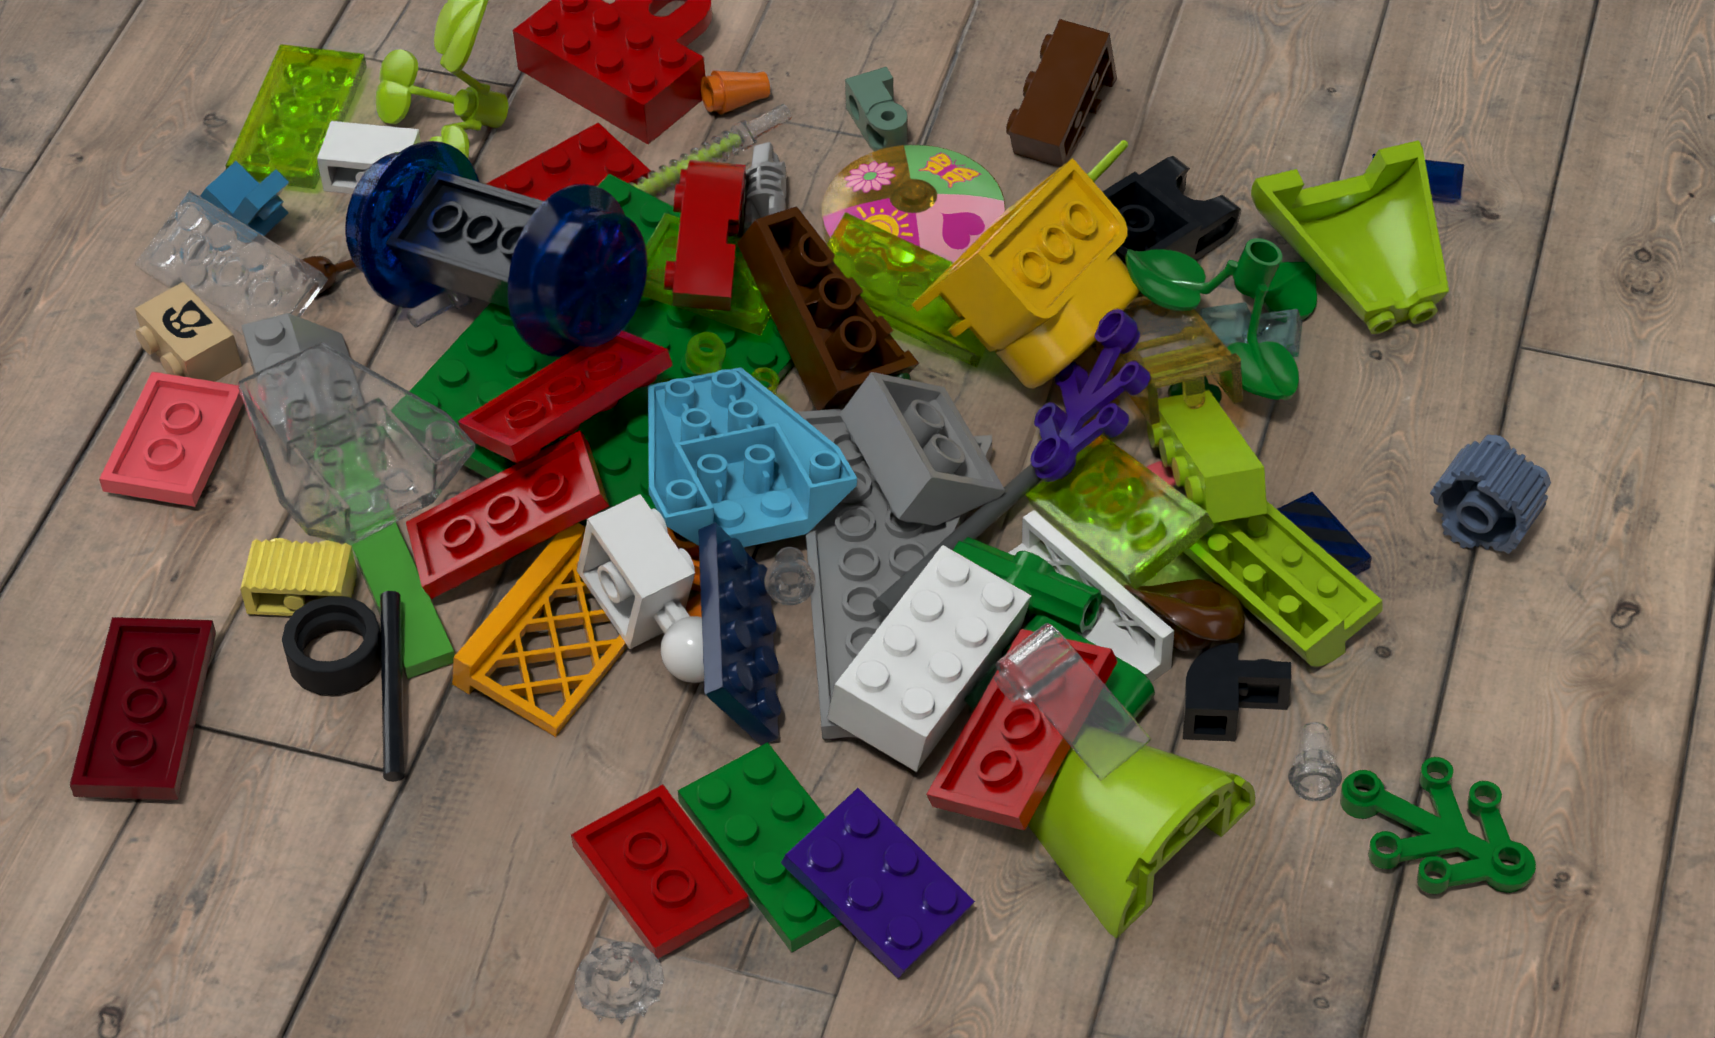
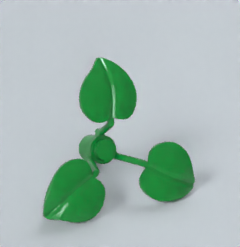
M1254 238L1246 243L1238 262L1228 260L1224 270L1210 282L1204 283L1206 275L1203 268L1195 259L1186 254L1165 249L1148 251L1128 249L1125 257L1126 265L1136 287L1150 301L1170 310L1190 311L1196 309L1200 303V293L1210 294L1229 276H1233L1236 289L1240 293L1253 298L1254 305L1247 333L1248 344L1235 342L1226 348L1222 356L1224 372L1235 385L1249 393L1273 400H1288L1294 396L1299 383V371L1295 359L1283 345L1277 342L1266 341L1258 343L1257 330L1263 305L1270 314L1285 320H1302L1313 313L1317 304L1316 272L1307 262H1281L1283 255L1277 245L1266 239Z

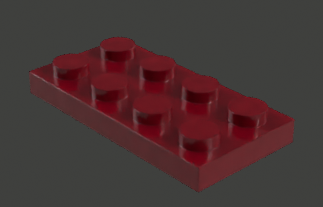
M112 617L70 781V788L74 797L179 799L216 635L213 620Z

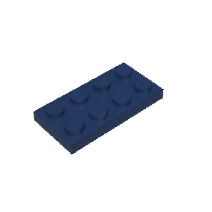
M715 522L698 530L704 692L712 702L755 741L763 745L779 739L778 716L781 714V704L776 694L775 676L779 671V664L774 653L773 633L776 632L777 626L771 604L774 581L767 567L763 564H758L745 551L737 538H731Z

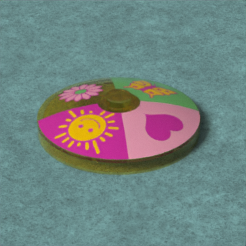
M929 145L894 146L880 149L858 158L834 177L825 192L822 202V231L826 244L834 253L835 258L854 274L874 283L890 287L928 288L1006 211L1005 199L999 184L988 170L961 153Z

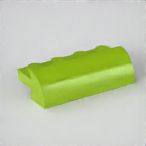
M1267 500V514L1207 524L1197 507H1189L1165 526L1166 535L1173 544L1218 584L1235 595L1245 608L1311 666L1319 667L1326 665L1346 653L1345 641L1383 611V603L1380 597Z

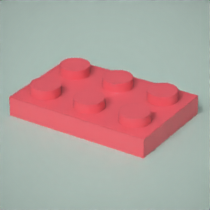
M151 372L99 478L103 492L195 507L245 401L243 387Z

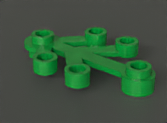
M1431 757L1425 760L1419 777L1420 785L1430 794L1437 816L1384 790L1383 782L1371 771L1358 770L1344 779L1341 788L1340 804L1348 815L1358 819H1368L1380 812L1423 834L1400 839L1392 832L1382 831L1376 833L1370 840L1368 852L1369 860L1374 866L1381 869H1391L1397 866L1399 862L1425 858L1419 864L1417 884L1423 891L1429 894H1440L1447 890L1448 887L1485 880L1497 891L1512 893L1520 890L1532 880L1536 869L1535 858L1526 846L1510 839L1499 811L1502 792L1496 784L1489 781L1474 783L1470 788L1467 801L1469 811L1480 819L1487 840L1485 841L1469 833L1451 788L1454 769L1451 763L1444 758ZM1437 772L1442 774L1444 778L1436 779L1431 777L1429 773ZM1357 788H1363V789H1367V790H1369V791H1368V792H1363V791H1359ZM1486 796L1489 797L1492 800V802L1484 803L1479 801L1476 797ZM1388 847L1391 848L1394 852L1391 854H1384L1378 851L1377 848ZM1459 852L1472 860L1450 865L1445 859L1437 855ZM1501 861H1509L1515 865H1506ZM1434 871L1440 873L1443 877L1433 879L1428 877L1426 873Z

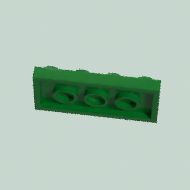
M768 742L677 790L680 805L791 953L842 925L781 864L785 854L826 816Z

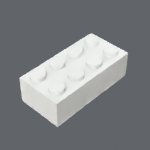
M942 545L835 683L827 719L917 772L1002 657L1003 650L1019 633L1031 595Z

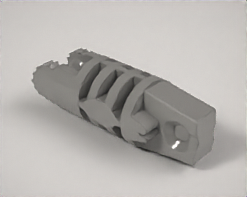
M771 142L754 146L752 165L746 171L744 234L755 219L786 210V165L784 161L780 162L778 155L773 151L774 147Z

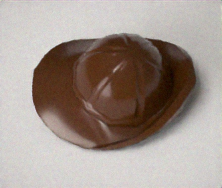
M1193 579L1154 586L1131 587L1127 584L1123 586L1174 630L1173 648L1180 651H1197L1209 646L1213 641L1235 638L1241 634L1246 620L1243 607L1238 598L1218 583Z

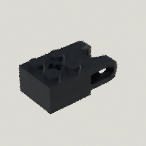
M1175 156L1165 158L1140 175L1137 172H1133L1102 191L1121 213L1128 228L1124 243L1115 251L1116 255L1125 265L1128 249L1134 251L1172 250L1186 254L1197 261L1226 242L1235 233L1241 216V208L1224 195L1206 201L1193 200L1183 195L1186 189L1187 172L1190 168ZM1139 291L1138 295L1132 302L1142 297L1143 294Z

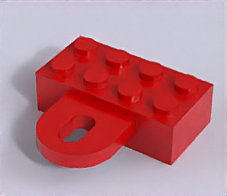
M551 0L513 29L518 70L649 145L702 101L701 81L705 77L704 57L687 48V46L709 27L712 20L711 0H615L611 4L603 0ZM672 1L685 2L667 16L660 17L654 15Z

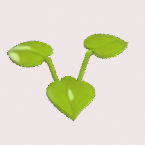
M448 0L438 16L434 34V46L438 53L443 54L440 64L447 71L470 85L466 89L459 90L456 96L414 86L418 72V61L409 51L402 49L393 50L384 58L379 73L380 84L376 91V110L382 121L389 124L401 122L409 111L411 94L454 104L455 114L465 121L444 125L441 130V136H434L428 141L422 160V179L425 186L437 170L465 178L469 158V139L464 130L480 131L482 125L499 128L506 120L509 107L506 95L491 91L490 85L480 83L462 70L472 52L488 0Z

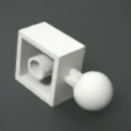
M639 494L588 518L576 571L628 648L631 649L664 633L661 642V657L667 670L682 681L691 683L703 682L702 617L689 616L685 610L695 576V567L687 551L683 548L678 549L669 536L667 525L660 512L656 509H650L644 498Z

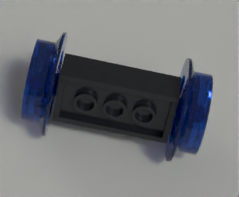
M424 141L413 144L400 152L388 154L373 163L358 181L347 209L345 235L348 251L357 268L364 273L372 290L381 299L402 308H418L434 302L447 289L509 308L513 324L521 339L534 351L547 356L562 357L579 346L597 347L609 342L626 327L642 298L647 277V251L643 236L637 225L625 216L617 200L604 189L593 185L575 184L567 186L552 194L545 201L480 183L470 160L459 149L443 142Z

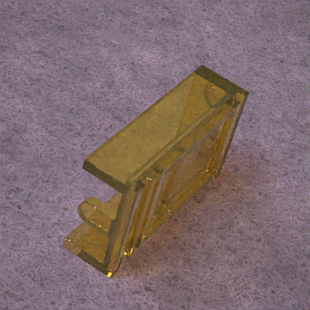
M1139 291L1135 299L1124 310L1137 323V329L1140 331L1139 341L1131 351L1119 354L1111 373L1115 377L1121 368L1130 361H1137L1150 372V381L1146 388L1137 395L1128 394L1150 425L1160 423L1157 388L1182 382L1185 403L1191 409H1198L1205 403L1204 376L1212 375L1234 404L1243 402L1241 358L1236 353L1231 354L1195 309L1176 311L1161 307L1150 301ZM1097 340L1091 345L1096 353L1100 355L1104 346Z

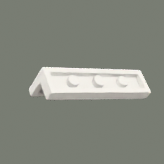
M1035 510L1025 515L1022 520V544L1008 553L1014 556L1019 551L1034 553L1054 567L1056 573L1101 591L1103 600L1100 605L1099 616L1091 630L1087 629L1083 634L1074 630L1071 631L1097 646L1111 648L1116 657L1140 670L1148 677L1151 683L1170 670L1174 630Z

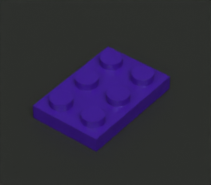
M859 788L853 791L786 853L781 861V864L898 979L975 902Z

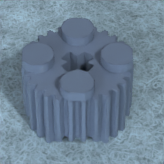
M1486 435L1480 444L1477 441H1474L1471 445L1467 444L1459 451L1430 492L1434 497V504L1438 505L1436 511L1443 514L1441 517L1442 521H1444L1442 523L1443 534L1450 535L1452 537L1451 541L1453 543L1458 541L1463 549L1465 547H1478L1481 544L1487 550L1492 546L1495 551H1504L1509 554L1513 549H1516L1546 505L1545 502L1548 499V495L1545 493L1551 484L1548 472L1544 468L1534 465L1532 461L1527 462L1524 454L1518 455L1516 449H1511L1507 440L1499 435Z

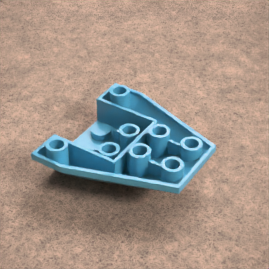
M741 367L723 369L693 377L676 378L667 382L648 385L649 495L656 509L664 518L667 527L698 546V530L715 522L731 538H737L743 547L808 534L857 486V477L840 448Z

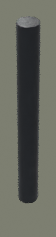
M385 591L380 595L383 778L387 781L396 782L404 778L401 595L396 591Z

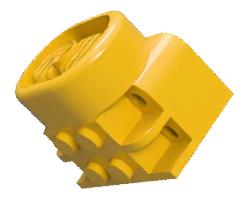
M1072 158L1009 207L911 305L918 312L940 295L959 317L948 329V332L954 338L969 328L989 352L995 351L997 356L1026 388H1037L1060 373L1096 341L1095 333L1099 322L1108 312L1114 309L1124 311L1138 295L1140 290L1132 281L1127 266L1115 253L1127 237L1128 228L1125 219Z

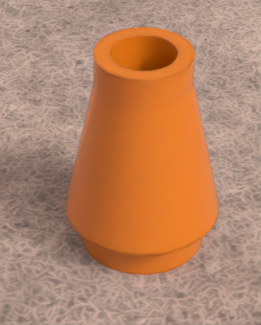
M714 70L710 76L702 78V100L707 111H717L720 115L756 100L768 98L770 95L768 76L764 71L750 73Z

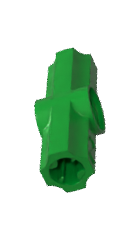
M970 537L963 541H958L953 549L954 552L1031 595L1024 619H1030L1034 614L1046 616L1066 628L1083 634L1085 630H1091L1099 616V609L1103 600L1099 589L1056 573L1054 567L1034 553L1019 551L1014 556Z

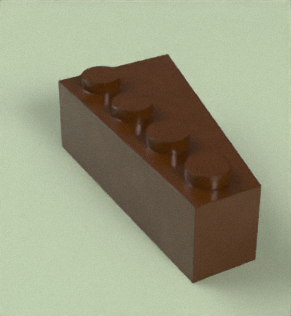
M797 206L755 219L737 242L816 410H828L848 403L871 372L889 376L900 373L909 374L919 364L909 349L904 352L891 336L894 330L881 315L877 318L860 295L863 290L853 277L848 279L833 261L834 253Z

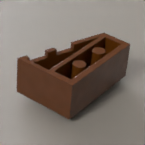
M1059 19L1053 34L1048 33L1043 40L1040 50L1041 61L1036 72H1029L1023 88L1024 99L1019 109L1014 108L1006 126V133L1010 135L1014 154L1056 167H1061L1069 161L1084 136L1086 127L1082 125L1088 112L1097 114L1100 109L1102 100L1096 98L1104 85L1113 87L1117 80L1110 33Z

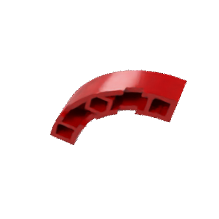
M689 160L687 170L681 169L680 182L675 185L673 212L681 213L676 261H666L664 290H673V306L731 311L736 244H728V236L738 237L740 217L742 218L746 165Z

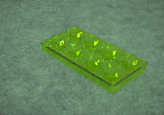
M280 44L225 165L226 169L237 161L257 182H262L276 169L289 181L287 186L315 189L320 179L317 161L318 154L330 122H344L367 68L365 55Z
M845 212L829 239L827 246L834 253L833 261L848 279L853 277L863 290L860 296L878 318L882 315L893 329L977 368L987 348L969 328L955 338L948 332V329L959 317L940 295L918 312L911 305L953 262Z
M1102 434L1077 453L1076 464L1066 477L1053 482L1042 481L1025 494L1036 511L1134 590L1155 577L1161 569L1186 549L1196 544L1201 537L1215 527L1205 510Z

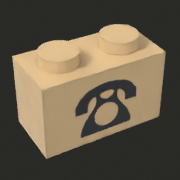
M184 282L135 308L140 326L135 331L138 341L149 355L155 352L159 356L167 374L215 382L242 367L234 334Z

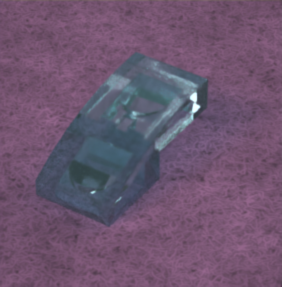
M1247 302L1201 308L1196 339L1198 349L1223 355L1226 348L1232 343L1243 342L1248 344L1247 333L1251 313ZM1298 309L1261 314L1257 330L1258 343L1266 341L1277 342L1283 345L1293 357H1298L1302 331V319Z

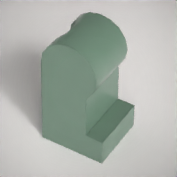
M883 67L845 79L846 109L869 147L881 155H894L903 151L904 146L908 142V115L901 105L894 103L893 76L888 68Z

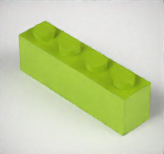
M1210 390L1152 400L1154 418L1147 419V433L1152 448L1158 447L1163 465L1171 467L1176 485L1184 487L1190 507H1197L1207 524L1267 514L1264 466Z

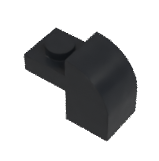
M1238 643L1218 645L1200 654L1189 667L1186 676L1183 707V739L1235 742L1239 708L1288 710L1292 679L1291 662L1272 661L1269 659L1238 660Z

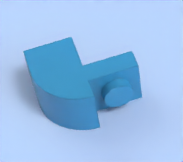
M235 161L204 189L194 203V206L222 233L243 244H255L289 213L282 206L284 201L279 197L289 181L275 169L259 184Z

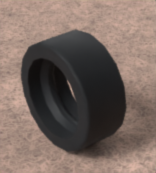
M327 596L312 600L296 610L285 624L282 643L290 673L293 679L306 690L319 695H341L355 691L371 681L381 668L380 628L375 613L363 602L347 596ZM333 630H349L360 634L364 640L356 651L345 658L334 661H317L305 656L303 652L311 640L322 633Z

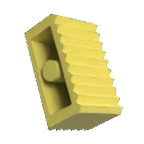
M274 538L270 541L265 539L263 542L255 539L251 544L240 588L247 614L292 616L296 610L312 600L327 596H347L352 598L355 579H357V568L352 546L347 543L342 545L332 540H325L319 543L315 541L313 544L305 541L301 544L298 541L292 543L283 538Z

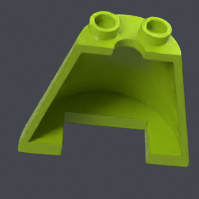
M1419 140L1379 149L1363 175L1302 189L1304 182L1297 169L1255 178L1251 189V198L1257 211L1368 326L1371 334L1385 332L1395 324L1409 319L1411 323L1419 324L1432 318L1438 312L1435 304L1446 296L1449 292L1423 147Z
M1083 724L1028 826L1107 932L1117 939L1152 905L1154 874L1204 826L1222 837L1255 805L1256 797L1253 786L1239 775Z

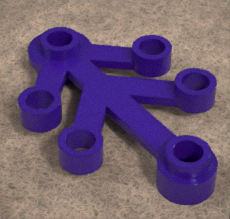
M1114 309L1108 312L1099 322L1095 338L1104 348L1089 377L1088 372L1074 361L1056 375L1055 383L1061 388L1066 412L1055 403L1049 402L1043 405L1035 415L1034 425L1040 429L1042 440L1035 446L1030 462L1035 468L1036 475L1044 482H1053L1066 477L1076 464L1077 453L1104 433L1110 438L1121 434L1129 422V415L1118 405L1110 402L1124 391L1130 395L1139 394L1150 381V372L1137 361H1130L1121 368L1114 378L1104 385L1119 354L1131 351L1140 338V331L1137 329L1136 321L1121 309ZM1099 411L1096 418L1082 428L1083 424Z

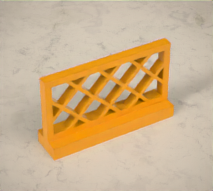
M576 523L559 532L453 657L452 685L467 694H470L474 688L554 737L559 734L628 647L620 635L617 639L595 641L591 624L610 620L603 609L588 611L584 594L591 592L584 581H581L580 575L576 571L586 528L580 523ZM572 578L573 583H568L569 580ZM577 596L580 613L552 616L550 603L554 598ZM544 612L545 617L539 618L540 615ZM583 625L587 643L559 646L556 628ZM548 630L552 648L523 651L521 638L525 633ZM515 647L516 653H510L511 650ZM604 653V655L599 660L598 654ZM590 655L593 668L588 674L566 677L562 659ZM555 661L558 674L557 679L530 682L526 664ZM519 665L522 683L502 686L489 677L497 668ZM569 689H575V691L570 696ZM561 691L564 704L553 717L535 706L534 694Z

